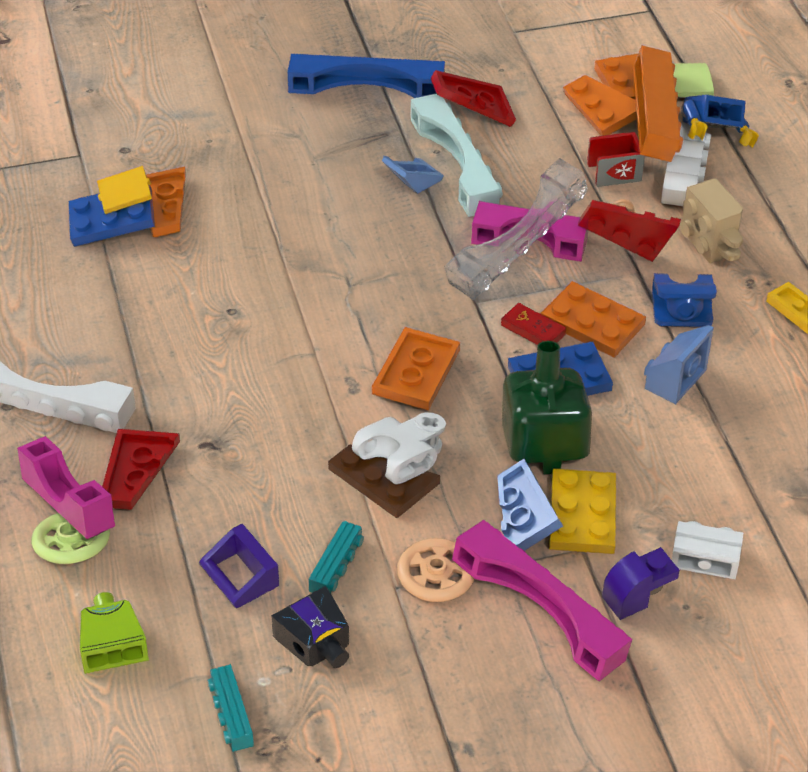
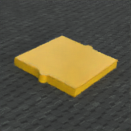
M143 166L97 180L100 192L98 198L99 201H102L105 214L152 199L149 188L151 182L146 177Z

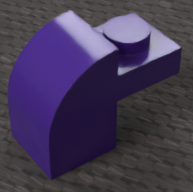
M661 547L640 557L633 551L619 560L607 574L603 584L602 598L619 620H622L648 608L650 591L678 579L680 570Z

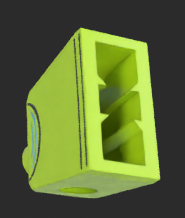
M109 592L97 594L93 599L94 606L84 608L81 611L80 653L84 674L149 661L146 637L130 602L127 600L114 602V597Z

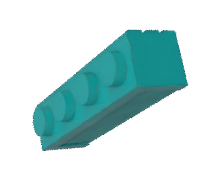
M343 520L308 579L309 592L313 593L324 586L328 588L330 593L336 590L339 578L345 575L348 563L353 561L357 547H361L364 536H362L361 526Z
M231 664L211 669V678L207 679L210 692L214 691L215 696H212L215 709L219 708L220 713H218L220 726H225L226 731H223L225 743L231 745L232 752L253 747V732Z

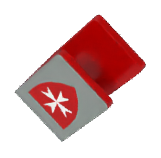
M635 132L589 138L587 165L588 167L597 166L595 179L597 187L642 181L645 156L640 155L639 140Z

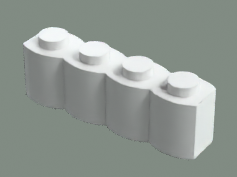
M681 122L680 136L683 137L682 148L679 153L675 152L672 162L667 163L661 203L683 206L687 187L704 182L706 167L701 166H706L711 134L705 133L703 140L696 135L694 139L688 137L691 126L685 122Z

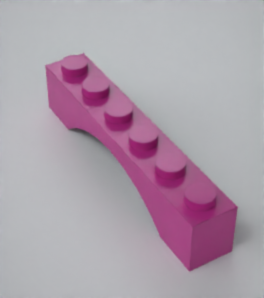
M482 520L456 538L452 560L474 579L509 587L526 595L542 606L556 620L565 633L571 647L573 660L596 680L601 681L626 661L632 639L622 629L605 618L596 608L579 597L571 588L553 576L548 569L542 567L527 555L523 549L507 539L498 529Z

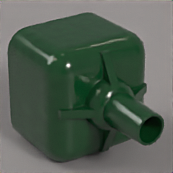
M542 341L538 344L536 370L512 372L505 377L503 383L502 426L509 455L517 462L525 459L527 463L542 462L543 475L553 474V469H561L562 461L583 459L590 454L592 410L582 377L572 368H560V346L558 343Z

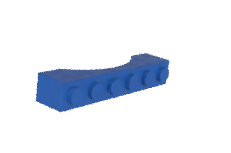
M291 54L287 72L288 93L316 94L338 86L368 84L392 88L406 93L413 98L437 94L431 81V76L435 70L445 72V61Z

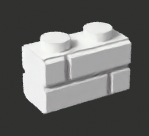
M678 521L672 561L680 570L736 580L744 533L734 531L729 527L715 528L701 525L695 521Z

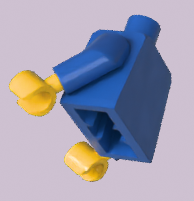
M712 95L685 97L684 103L681 106L682 121L691 126L688 137L694 139L696 135L703 140L708 127L736 128L739 133H743L739 143L753 148L759 134L749 128V124L744 118L746 104L744 100Z

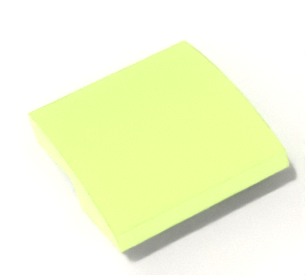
M674 63L675 70L673 75L677 78L675 92H678V97L714 96L712 77L706 63Z

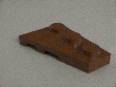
M351 444L328 461V469L395 518L400 517L440 484V475L429 471L403 483L394 484L385 477L387 458L374 457L364 460L353 452Z

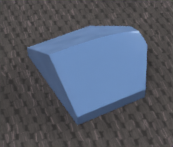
M383 156L382 162L417 194L442 181L444 177L443 174L421 158H415L414 161H393L389 157Z

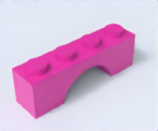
M479 201L472 222L471 244L499 248L505 242L512 239L532 238L546 244L551 249L555 258L582 262L588 230L578 226L580 217Z
M46 436L17 448L22 479L86 539L115 527L111 494L95 480L80 486L70 473L62 451Z

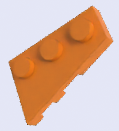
M583 75L563 87L565 95L601 136L610 135L637 119L635 99L587 75Z
M185 166L147 174L146 177L151 182L155 227L150 228L153 237L181 232L186 181Z

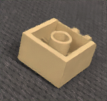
M716 178L687 187L683 202V217L680 223L682 234L694 244L697 251L709 263L722 259L729 261L739 260L741 251L738 248L743 243V237L739 233L743 207Z

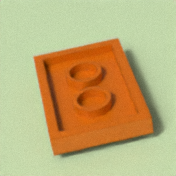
M573 281L541 312L543 316L566 327L567 335L583 343L593 342L597 350L614 358L643 328L646 322L645 315Z
M404 327L372 385V395L429 411L460 352V342Z

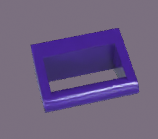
M243 523L232 528L199 561L200 566L235 608H239L279 586L278 564ZM236 554L254 574L239 591L217 565Z

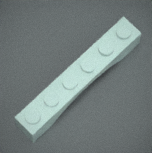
M437 94L411 99L410 120L418 134L443 146L454 156L462 169V174L459 178L458 201L467 216L475 215L479 201L499 204L500 198L503 196L502 187L499 182L494 180L490 167L484 164L480 151L474 148L470 135L464 132L460 119L456 118L452 112L450 103Z

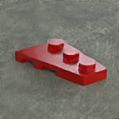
M437 70L431 76V81L437 95L509 127H512L516 121L502 86Z
M592 200L581 215L578 226L653 262L680 226L681 219L671 217L670 220L655 217L656 213L645 211L644 215L629 212L624 206Z
M130 429L117 430L102 485L111 494L114 509H133L180 443L179 433Z

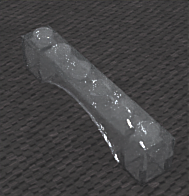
M559 158L541 175L540 188L536 200L529 212L519 223L493 240L463 248L444 266L449 284L473 300L480 293L485 292L500 274L505 273L510 265L519 256L524 255L539 237L544 236L558 219L563 218L567 210L577 201L583 199L588 191L585 173Z

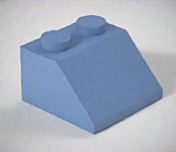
M706 325L678 334L671 343L667 342L662 348L660 355L655 360L651 359L645 368V389L677 404L707 370L714 327Z

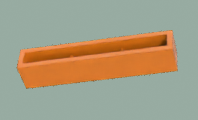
M641 45L633 66L640 155L672 162L675 152L679 153L683 144V137L680 136L681 122L678 121L680 107L677 106L678 92H675L677 78L673 75L675 64L672 63L671 52Z

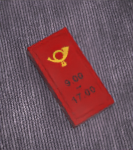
M519 302L501 318V326L536 345L542 341L558 343L566 335V327Z

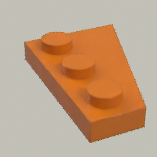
M638 53L595 61L594 69L603 84L636 100L633 66Z

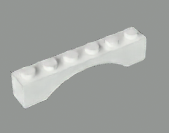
M0 361V403L117 433L118 429L125 428L136 409L132 387L109 381L77 386L43 384L18 375Z

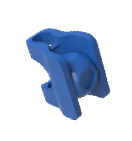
M654 273L652 300L655 323L659 326H712V299L717 294L712 274H697L698 279L695 282L678 283L670 279L668 274Z

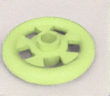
M56 513L38 524L33 531L31 544L35 553L46 561L57 564L78 563L94 557L104 549L109 541L110 529L86 539L65 518ZM51 530H56L54 536H48L47 534ZM57 545L61 549L55 550L50 547Z

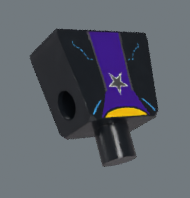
M326 586L271 615L273 637L305 665L313 667L327 659L333 668H339L348 661L349 653L345 648L349 645V626Z

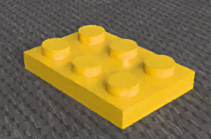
M553 469L551 505L562 522L563 527L550 534L549 550L614 554L616 538V473Z

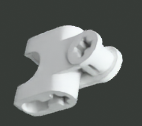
M421 413L403 423H400L393 417H386L357 431L353 440L352 450L364 460L374 457L387 458L385 477L394 484H400L428 471L434 465L437 454L442 449V441L439 435L444 432L446 422L443 417L435 413Z

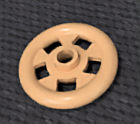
M428 538L409 546L400 556L397 565L399 581L406 591L421 600L429 602L450 601L467 592L472 586L474 578L455 562L451 563L445 557L447 554L453 555L456 542L443 538ZM429 551L434 553V555L428 556L425 559L420 555ZM420 567L421 575L412 576L410 568ZM453 572L462 575L458 582L450 580ZM426 582L441 584L440 589L427 588Z

